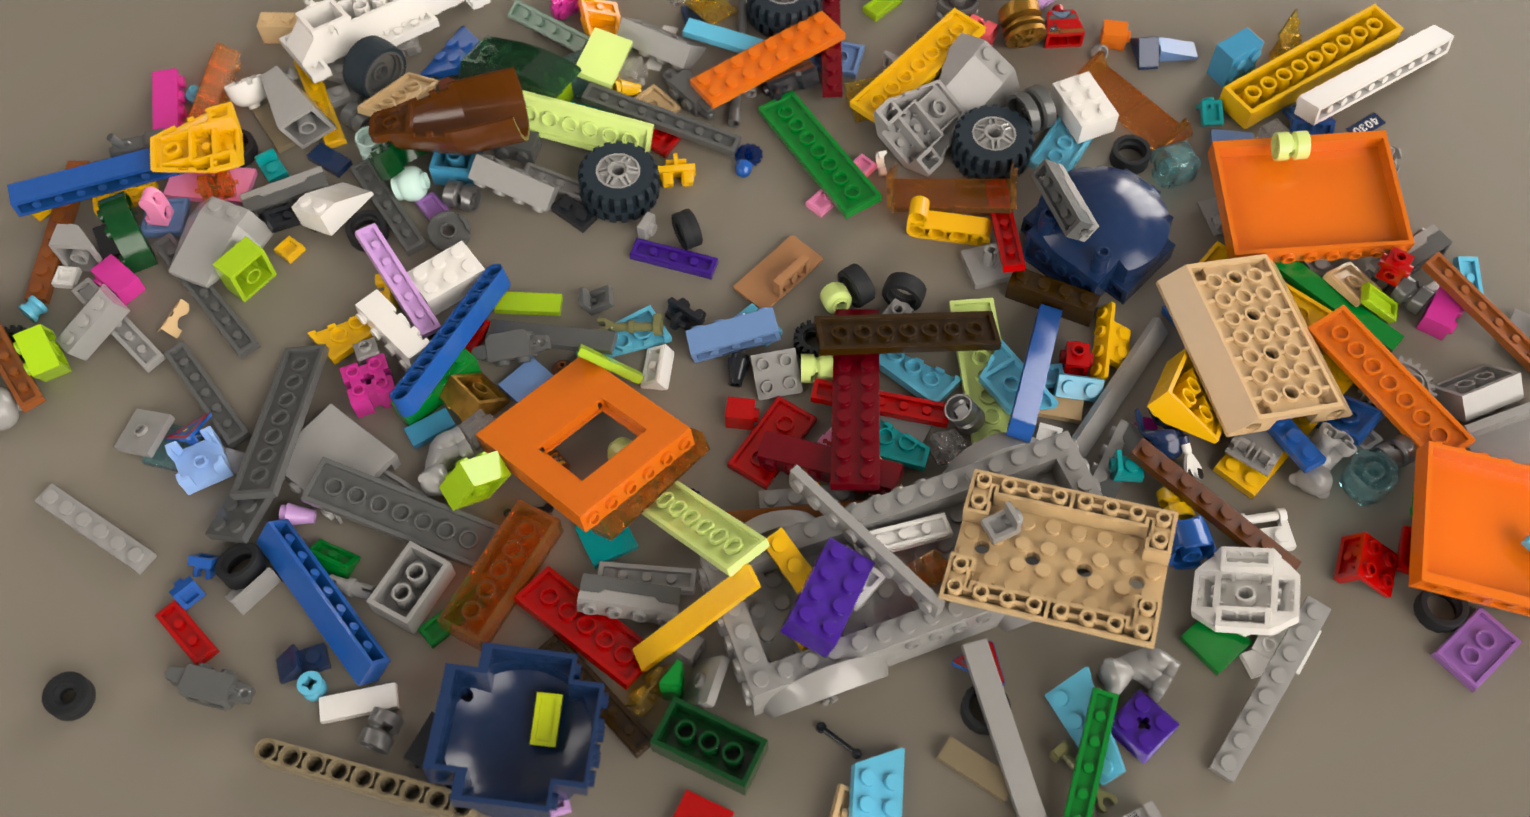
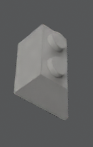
M71 223L56 225L48 244L64 266L79 267L82 271L91 272L90 270L103 259L78 225Z

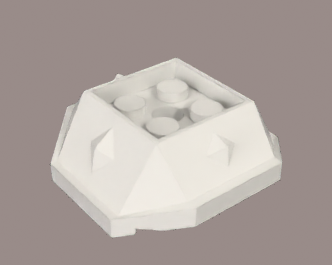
M1222 546L1214 553L1213 557L1195 570L1191 615L1215 632L1238 633L1243 637L1250 634L1275 636L1283 629L1299 623L1300 575L1290 564L1282 559V556L1274 548Z

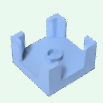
M211 426L200 430L205 440L182 449L177 441L164 445L167 454L173 460L178 470V473L175 474L176 479L188 495L234 476L221 440Z

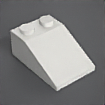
M342 182L305 193L291 208L302 226L332 236L374 194L372 191Z

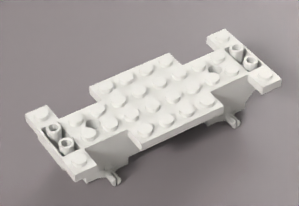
M304 0L307 7L295 13L297 22L292 32L279 38L284 49L315 84L332 76L331 69L327 64L346 56L352 46L363 37L375 35L397 47L401 43L440 26L438 19L434 15L440 14L442 11L455 7L464 1L475 10L482 8L490 3L491 0H341L339 2L335 0H323L320 2Z

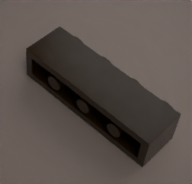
M1027 269L1012 273L1005 297L1036 309H1039L1040 304L1062 310V318L1087 327L1091 323L1101 296Z

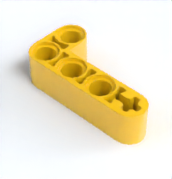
M914 196L911 198L906 229L909 236L975 246L989 244L992 222L988 218L929 210L930 201L924 196Z

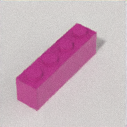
M177 68L152 72L153 130L161 128L166 130L173 125L177 128L186 123L187 111L184 103L187 102L184 88L187 85L184 76L179 74Z

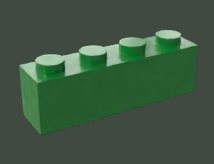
M464 348L415 414L403 417L394 403L391 402L396 415L407 426L429 416L445 403L439 396L450 375L481 372L477 359Z

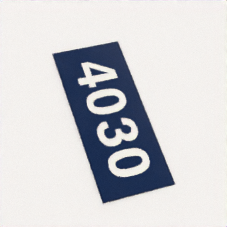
M1374 112L1346 128V130L1349 132L1373 131L1386 122Z

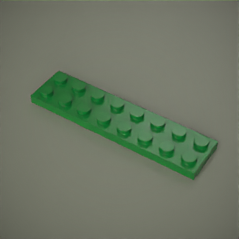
M793 90L782 95L779 101L774 99L758 107V113L845 219L882 201L881 193Z

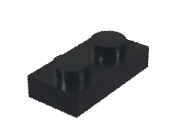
M566 193L551 206L553 213L582 233L597 221L595 213H590L585 206Z
M295 203L262 212V219L271 233L301 225L291 208Z

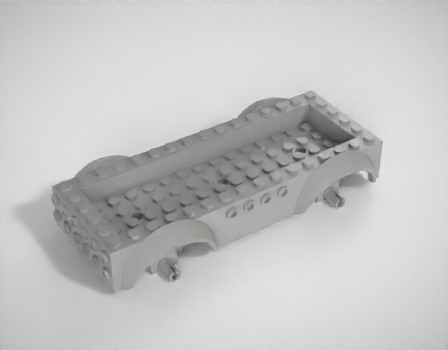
M1068 431L1042 440L1032 437L1030 443L1006 436V432L988 436L963 450L951 461L941 475L927 480L925 478L919 479L907 487L899 486L892 489L889 493L884 495L876 494L869 497L866 501L861 503L853 502L844 508L868 531L945 513L954 533L952 538L893 552L897 558L939 596L951 552H954L961 528L963 508L974 469L1100 496L1103 495L1100 483L1090 473L1088 461L1082 458L1075 438H1071ZM779 510L764 513L744 523L765 538H768L782 527L811 568L820 550L830 537L845 546L848 545L855 551L853 544L849 543L843 536V532L826 521L825 515L816 518L804 511ZM977 546L975 551L983 554L988 552V549L985 546ZM764 550L759 556L748 563V565H751L761 587L718 618L716 626L720 637L723 636L726 654L729 659H732L736 680L738 683L741 682L742 695L746 706H751L754 716L764 713L773 719L822 700L823 706L829 705V701L833 704L838 701L836 694L888 676V667L995 627L1008 632L1034 621L944 600L945 604L942 612L934 618L930 614L924 613L919 608L918 602L911 596H906L892 578L886 577L885 581L858 612L852 610L836 646L826 658L811 649L801 652L793 639L779 632L798 594L766 550ZM703 557L700 558L701 568H698L699 581L703 592L707 593L729 576ZM1029 557L1025 560L1030 565L1039 563L1038 559L1034 557ZM875 563L874 567L881 572L880 567ZM1079 569L1077 571L1082 577L1091 575L1086 569Z

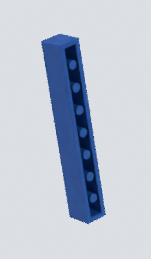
M150 148L9 184L7 187L10 205L18 216L22 217L185 173L152 172L150 169Z
M288 519L268 521L256 541L257 545L356 684L361 686L378 681L391 661L290 521Z

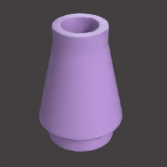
M292 503L280 506L279 520L288 519L292 525L315 524L316 509H309Z

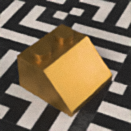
M483 372L450 375L439 396L446 403V406L453 410L460 417V420L467 425L486 422L510 402V399Z

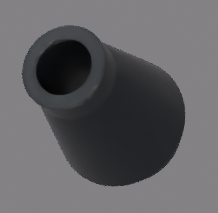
M734 352L728 358V384L732 387H742V382L750 365L747 354Z

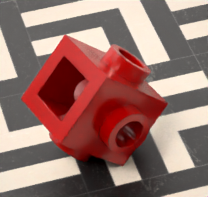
M1393 246L1389 254L1384 252L1377 265L1381 267L1375 277L1397 287L1403 277L1408 278L1414 266L1410 264L1415 256Z
M1067 341L1065 349H1061L1059 355V363H1063L1064 373L1080 376L1087 375L1089 366L1093 364L1094 356L1093 353H1090V343Z

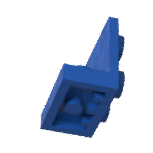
M1291 105L1290 108H1283V114L1291 121L1290 134L1294 131L1304 130L1308 131L1310 135L1334 133L1336 121L1331 116L1313 126L1294 114L1296 105Z

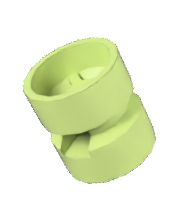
M1294 131L1292 134L1289 132H1275L1271 139L1273 160L1284 161L1289 160L1290 157L1293 160H1300L1309 157L1311 138L1308 131Z
M801 354V383H814L815 378L833 381V355H819L815 357L814 354Z

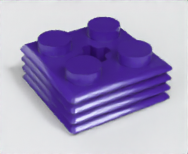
M1139 689L1114 715L1111 734L1141 763L1145 764L1179 727V723ZM1139 723H1144L1146 725V727L1142 730H1140L1137 726L1139 725Z

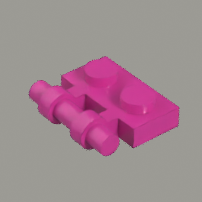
M550 0L552 4L550 5L551 17L558 21L565 20L570 15L580 12L578 0Z

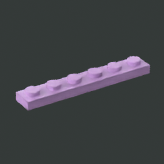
M373 223L356 230L355 237L412 326H415L420 331L423 339L438 332L441 328L440 323L377 225Z

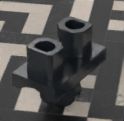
M671 297L668 299L665 317L671 320V329L676 331L681 327L684 330H690L692 327L702 325L705 322L706 312L701 309L693 311L690 309L689 301L682 297L676 300Z

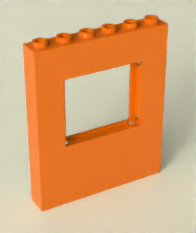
M581 357L575 359L476 433L483 451L487 452V454L498 451L507 468L514 476L584 532L596 526L609 513L617 509L619 505L634 495L641 487L695 444L689 426L606 369ZM603 411L638 437L582 481L548 455V453Z

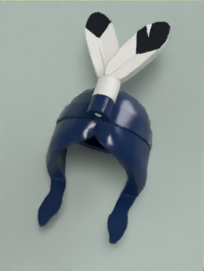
M1135 409L1134 418L1139 432L1171 460L1183 453L1184 470L1197 479H1203V470L1195 456L1191 453L1192 449L1188 435H1184L1180 429L1163 423L1150 410L1149 413L1153 422L1164 429H1144L1143 417L1139 409Z

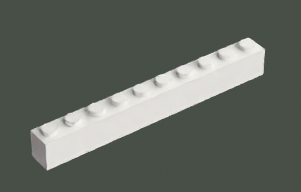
M1435 25L1424 29L1401 43H1397L1395 46L1369 58L1367 61L1357 64L1350 70L1344 71L1333 79H1329L1327 82L1301 94L1296 100L1297 105L1294 114L1314 126L1448 53L1454 35Z

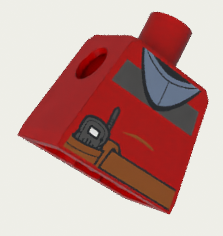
M1061 4L1053 6L1052 11H1048L1046 15L1045 27L1047 34L1044 37V49L1082 47L1085 30L1076 11L1073 9L1064 10Z

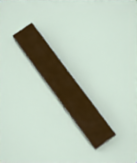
M553 635L538 648L541 650L577 654L571 646L557 635ZM577 654L578 664H582L580 680L604 683ZM605 684V693H609L607 709H602L601 718H605L607 727L638 759L651 747L650 741L653 735Z

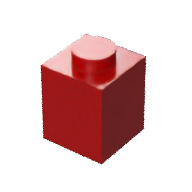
M728 397L725 413L726 428L753 430L754 422H759L760 409L756 408V399Z

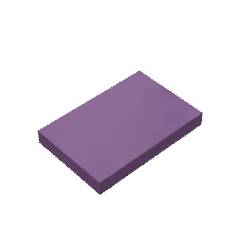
M1480 606L1431 656L1471 692H1474L1522 641Z

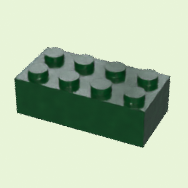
M675 696L650 741L653 752L745 796L768 750L767 739Z

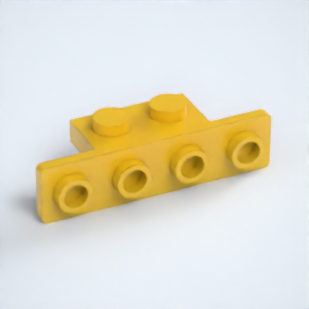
M1113 301L1101 306L1096 312V326L1092 349L1094 356L1093 364L1090 368V377L1103 380L1108 378L1109 365L1116 369L1120 367L1129 353L1131 330L1114 321L1116 303Z

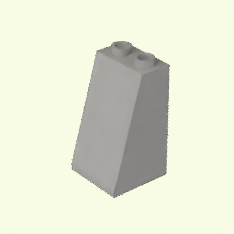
M278 66L273 67L260 76L278 129L299 147L305 149L337 129L336 125L308 94Z

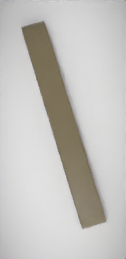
M272 738L261 739L254 747L256 759L271 769L438 817H477L478 811L470 808L467 812L459 814V807L452 806L450 802L451 789ZM274 748L272 755L265 758L267 751ZM298 755L296 762L289 765V760L293 756ZM322 762L321 768L313 772L314 765ZM347 769L342 778H336L340 770ZM365 776H371L369 783L362 786V779ZM395 782L394 789L386 793V786L389 783ZM420 789L418 797L410 800V793L413 790ZM444 796L443 804L434 807L435 799Z

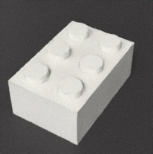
M1089 71L1052 83L1050 95L1054 101L1056 112L1077 144L1114 132L1119 114Z
M460 241L407 273L436 316L461 301L485 269L465 243Z

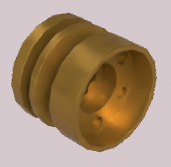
M1012 0L1003 5L997 13L1000 25L1004 29L1005 43L1011 49H1020L1034 45L1047 34L1038 0Z

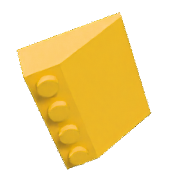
M1183 349L1167 361L1147 407L1163 423L1215 444L1219 441L1223 429L1186 349Z

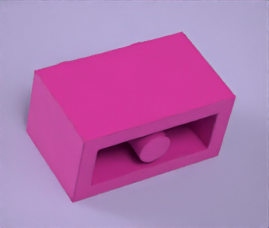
M112 254L90 270L95 277L93 282L99 288L102 284L107 285L125 305L146 290L139 278Z
M1439 286L1435 295L1429 301L1416 329L1442 341L1447 333L1452 334L1458 325L1455 319L1461 317L1464 309Z

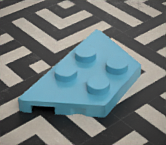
M1001 340L1000 350H995L993 355H991L987 366L979 377V383L1007 414H1011L1024 363ZM1046 387L1044 388L1039 410L1054 409L1059 403Z
M899 748L851 765L848 817H902L905 748Z

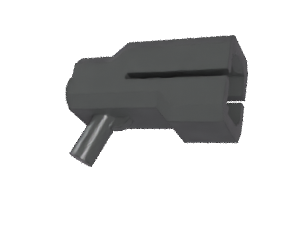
M165 129L145 131L142 136L120 139L113 133L108 134L107 140L112 143V147L109 148L111 158L150 148V137Z

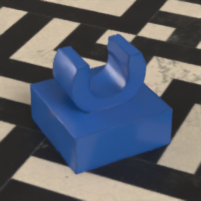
M206 553L189 555L187 565L195 566L192 572L193 577L201 576L202 569L206 571L205 579H211L215 575L214 568L220 556Z
M190 576L184 580L180 577L173 583L175 587L169 591L171 596L185 611L206 595Z

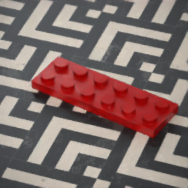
M547 566L514 596V602L627 690L645 672L641 671L632 650L644 639L618 619L577 612L579 589L551 567Z

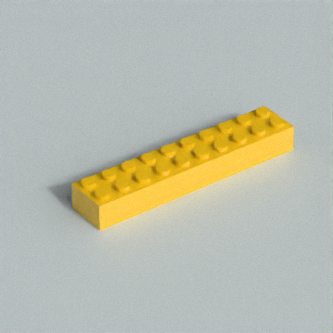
M1373 4L1224 86L1219 100H1222L1223 110L1246 130L1292 104L1301 94L1393 47L1404 28L1380 7Z

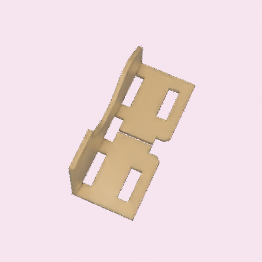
M180 299L157 332L162 329L177 339L182 332L178 328V320L181 316L188 314L189 304Z

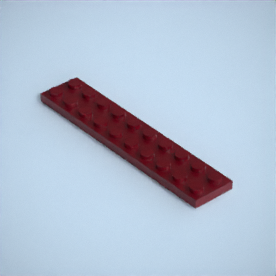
M835 309L836 311L834 312V315L879 314V309ZM879 354L833 355L830 490H880Z

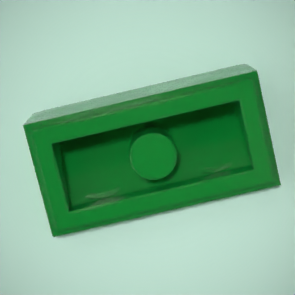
M319 539L309 547L328 575L333 574L346 579L350 577L361 558L322 539Z
M677 660L659 682L661 696L664 700H672L674 696L680 699L683 697L685 674L681 660Z

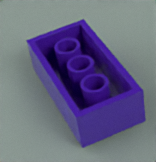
M830 537L820 550L779 632L826 658L836 646L875 562Z

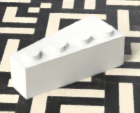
M376 289L355 304L358 312L356 317L363 325L367 324L371 328L370 332L377 341L381 339L384 342V348L390 356L395 355L400 360L398 361L400 367L407 372L430 341L427 338L423 339L420 331L415 326L411 328L402 313L396 315L397 311L394 305Z

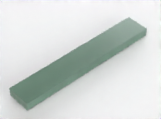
M515 0L507 14L510 19L579 55L582 54L590 38L586 34L520 0Z

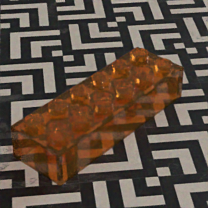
M519 499L438 617L437 622L441 629L480 651L482 650L483 642L491 643L516 605L514 596L532 581L563 534L564 530L560 519Z

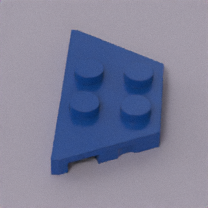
M462 26L446 42L444 48L435 55L434 59L420 75L429 78L436 75L438 79L450 75L461 74L483 46L465 26Z

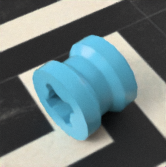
M33 295L28 298V302L17 307L22 314L34 323L39 320L41 314H46L49 311Z
M307 671L297 680L298 691L309 701H318L319 697H323L327 693L328 685L318 672Z

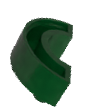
M386 142L387 144L385 145L381 143L371 149L372 152H370L367 158L380 180L385 181L405 170L404 166L429 152L398 149L390 142Z
M123 191L98 202L99 211H97L101 222L106 223L107 227L103 228L109 240H114L121 253L119 256L121 263L129 267L134 274L157 265L158 262L136 219L135 215H137V212L127 192Z

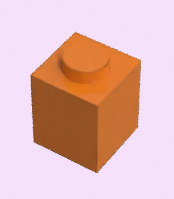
M1104 19L1100 34V44L1106 45L1108 49L1124 51L1125 44L1129 43L1131 38L1128 22Z

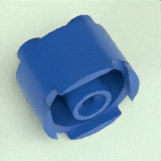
M1195 516L1181 521L1177 519L1168 565L1171 566L1172 564L1174 569L1187 570L1201 566V560L1205 558L1207 560L1210 559L1217 551L1207 523L1202 516Z

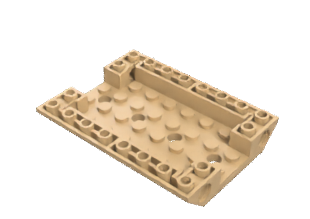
M1267 254L1186 264L1156 282L1226 437L1267 431L1278 420L1306 416L1309 423L1351 417L1353 415L1316 341L1308 330V326L1277 265ZM1229 277H1231L1233 280H1237L1238 283L1232 282L1229 279ZM1247 314H1249L1252 317H1255L1256 320L1250 319ZM1266 352H1268L1271 355H1274L1275 359L1267 356ZM1285 391H1287L1290 394H1293L1294 398L1288 397Z
M974 469L963 508L961 528L954 552H951L939 599L1154 649L1166 573L1179 512ZM1010 501L1013 507L1018 508L1023 516L1021 532L993 545L981 526V520L1004 510L1005 503ZM977 546H985L988 552L981 554L976 552L975 548ZM1029 557H1034L1038 559L1039 563L1030 565L1025 560ZM1079 569H1086L1091 575L1082 577L1077 571ZM1131 581H1139L1144 587L1135 589L1129 583Z

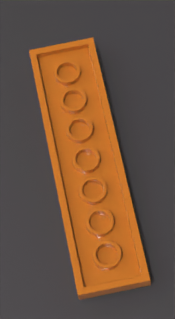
M821 10L808 17V19L796 23L691 78L690 85L714 109L844 40L845 32Z
M1342 305L1307 327L1318 346L1402 434L1414 441L1417 447L1432 440L1440 441L1443 445L1459 446L1465 449L1474 444L1476 439L1345 305Z

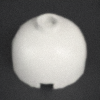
M262 74L249 76L241 79L239 82L226 85L224 89L229 99L235 105L248 107L249 110L261 106L260 102L267 96L260 78Z

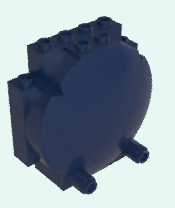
M1097 166L1095 168L1081 167L1070 170L1067 173L1099 227L1085 242L1066 237L1041 195L1038 205L1023 218L1020 231L1026 234L1022 250L1024 259L1047 277L1101 296L1106 292L1124 304L1171 258L1176 245L1168 239L1174 217L1168 213L1167 207L1160 196L1161 192L1127 168L1121 170L1113 167Z
M483 642L478 667L446 663L422 767L428 782L443 784L446 788L452 789L450 802L454 807L474 809L490 817H551L552 810L557 811L559 800H568L574 794L588 796L589 787L594 788L596 771L593 770L594 768H599L601 757V744H598V742L603 743L605 733V718H601L602 709H607L609 693H605V683L580 680L582 664H578L577 654ZM537 692L563 695L556 748L529 745Z

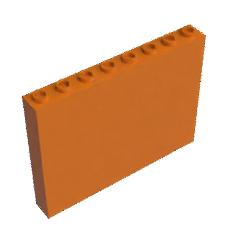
M1386 130L1310 135V155L1307 159L1293 160L1291 157L1289 160L1284 161L1273 160L1271 154L1272 138L1212 141L1207 154L1228 259L1267 254L1273 262L1289 264L1294 261L1314 262L1325 259L1327 261H1334L1341 258H1349L1351 260L1361 257L1380 258L1384 252L1389 254L1393 246L1408 253L1415 244Z
M1435 440L1428 441L1418 447L1415 460L1409 587L1530 617V551L1521 544L1530 533V464H1519L1511 459L1491 457L1483 452L1467 451L1464 447L1443 445L1442 442Z

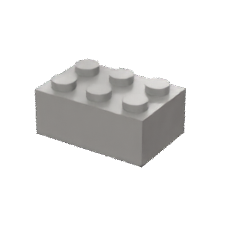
M409 541L366 602L375 614L414 635L450 584L456 572L451 562Z

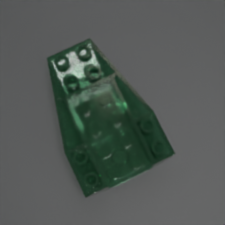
M485 36L461 60L459 79L514 67L522 90L548 97H557L570 82L575 80L582 70L571 61L537 45Z

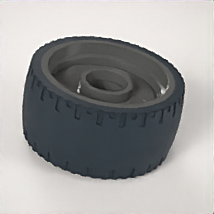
M375 35L363 37L352 46L344 59L342 69L344 82L354 92L369 99L405 74L406 58L401 50L381 37Z

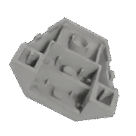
M960 33L948 48L947 58L941 68L939 79L966 110L965 113H969V110L973 108L979 109L983 105L988 107L999 105V107L1007 104L1008 97L1020 89L1015 68L986 40Z
M939 79L912 91L904 92L896 97L888 98L873 114L877 136L903 167L928 177L942 164L946 150L952 143L951 139L955 125L961 116L965 114L966 110Z
M211 196L201 202L187 218L168 272L170 275L208 288L220 279L212 265L219 257L228 252L245 236L263 248L274 233H271L268 226L250 210Z

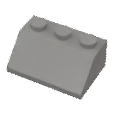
M102 284L59 333L55 341L67 354L87 361L130 310L107 285Z
M1487 363L1434 384L1437 387L1433 391L1437 393L1436 399L1444 408L1461 422L1475 421L1477 417L1484 414H1492L1495 410L1511 406L1514 402L1524 398L1521 372Z

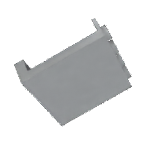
M1530 402L1463 426L1476 439L1474 444L1466 448L1467 451L1483 452L1491 457L1507 458L1519 464H1530Z
M329 404L300 432L284 480L289 483L288 487L299 495L304 493L322 457L377 478L388 467L396 470L401 465V462L395 452L334 405ZM325 510L320 511L329 521L334 519L339 524L343 523L340 516Z

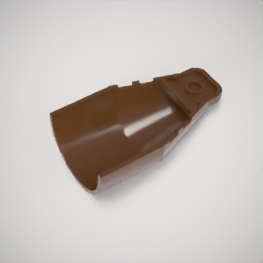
M514 67L454 80L447 83L448 87L436 92L435 89L428 91L430 95L417 100L414 97L394 107L379 110L370 117L368 131L374 143L390 142L398 149L454 155H469L526 142L529 140L530 135L526 102Z

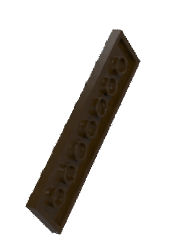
M992 311L814 316V327L820 356L1000 350L1002 344Z

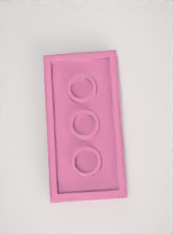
M237 167L217 173H185L170 177L163 194L167 199L189 198L190 201L203 202L213 196L229 203L243 206L239 195L253 189L258 172L252 168Z

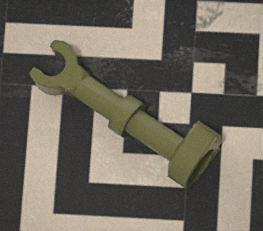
M654 314L652 322L629 320L628 322L614 323L606 318L597 319L599 326L605 327L596 328V330L628 331L629 333L652 331L654 335H663L664 322L662 314Z
M1066 739L1048 755L1054 763L1062 758L1073 771L1076 758L1070 752L1072 745ZM1098 787L1095 805L1097 810L1103 814L1107 811V808L1103 805V799H1107L1112 805L1118 801L1113 794L1105 792Z

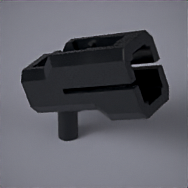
M809 59L765 81L762 85L763 93L765 96H769L771 100L779 101L782 95L792 90L795 92L800 89L806 90L820 84L817 69Z

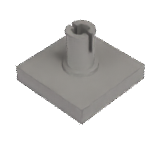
M996 242L961 250L960 252L961 260L974 290L1010 280L1013 272L1003 273Z

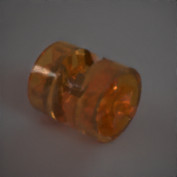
M229 170L217 172L215 176L211 174L197 176L198 189H195V192L201 194L203 201L211 196L216 198L222 197L223 199L232 198L237 195L235 184H239V181L232 178Z
M933 549L923 554L920 560L914 559L905 565L932 588L933 584L939 585L943 582L948 559H944L936 549Z

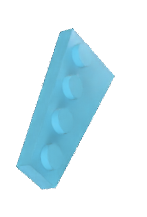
M905 353L879 354V370L917 398L943 402L961 384L962 377L957 375L953 377L946 374L945 370L936 366V368L928 366L920 358H911L904 355Z
M1084 667L1045 694L1046 699L1077 747H1079L1090 695L1094 687L1089 667ZM1111 733L1100 778L1102 786L1126 772L1116 741Z

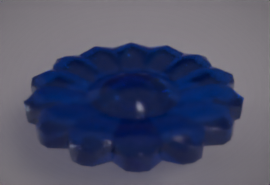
M747 143L737 149L735 160H747L753 166H756L757 163L761 162L763 152L759 146Z

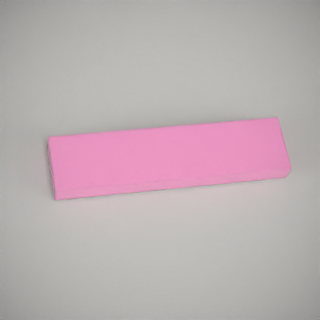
M862 153L853 160L866 177L877 169V164ZM821 189L806 201V207L819 217H823L835 206Z

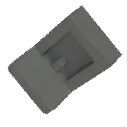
M605 285L589 292L586 288L580 287L578 303L582 309H585L591 315L614 307L613 288L610 285Z

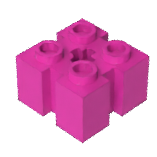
M384 353L366 359L367 364L359 366L356 362L339 368L347 388L346 391L351 406L358 418L375 413L374 407L383 405L385 409L392 407L390 394L396 384Z

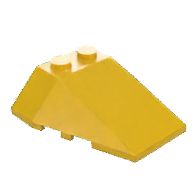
M232 102L211 106L205 109L206 113L196 118L193 116L187 118V123L177 128L173 125L150 137L151 171L217 173L244 165L243 133Z

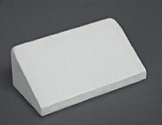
M666 344L647 348L641 388L668 390L674 351Z

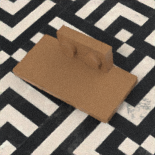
M791 235L739 280L733 288L738 294L758 308L773 307L823 262V257L794 235Z

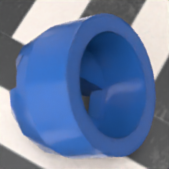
M737 160L735 166L736 174L739 177L749 176L753 167L752 163L747 160Z

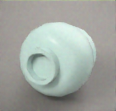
M417 166L404 167L405 170L391 178L393 193L400 201H418L426 196L430 188L428 174Z

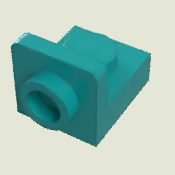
M1208 97L1202 99L1196 105V110H1200L1201 127L1222 126L1224 124L1222 100Z
M273 148L254 157L269 184L289 177L287 170Z
M1116 450L1113 457L1109 458L1108 468L1109 472L1113 474V481H1143L1144 470L1127 456H1122V450Z

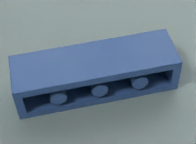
M773 307L759 308L756 312L741 313L734 318L719 319L712 324L697 325L685 331L690 353L695 363L782 340Z

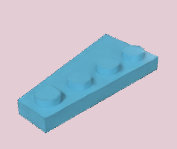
M651 305L617 322H628L629 320L652 322L653 315L656 313ZM665 326L663 328V335H654L652 331H636L635 333L614 331L617 332L618 338L613 354L604 355L612 358L672 342V336Z

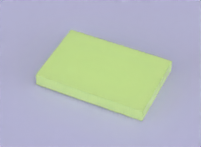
M595 27L573 70V75L612 89L630 52L633 41Z

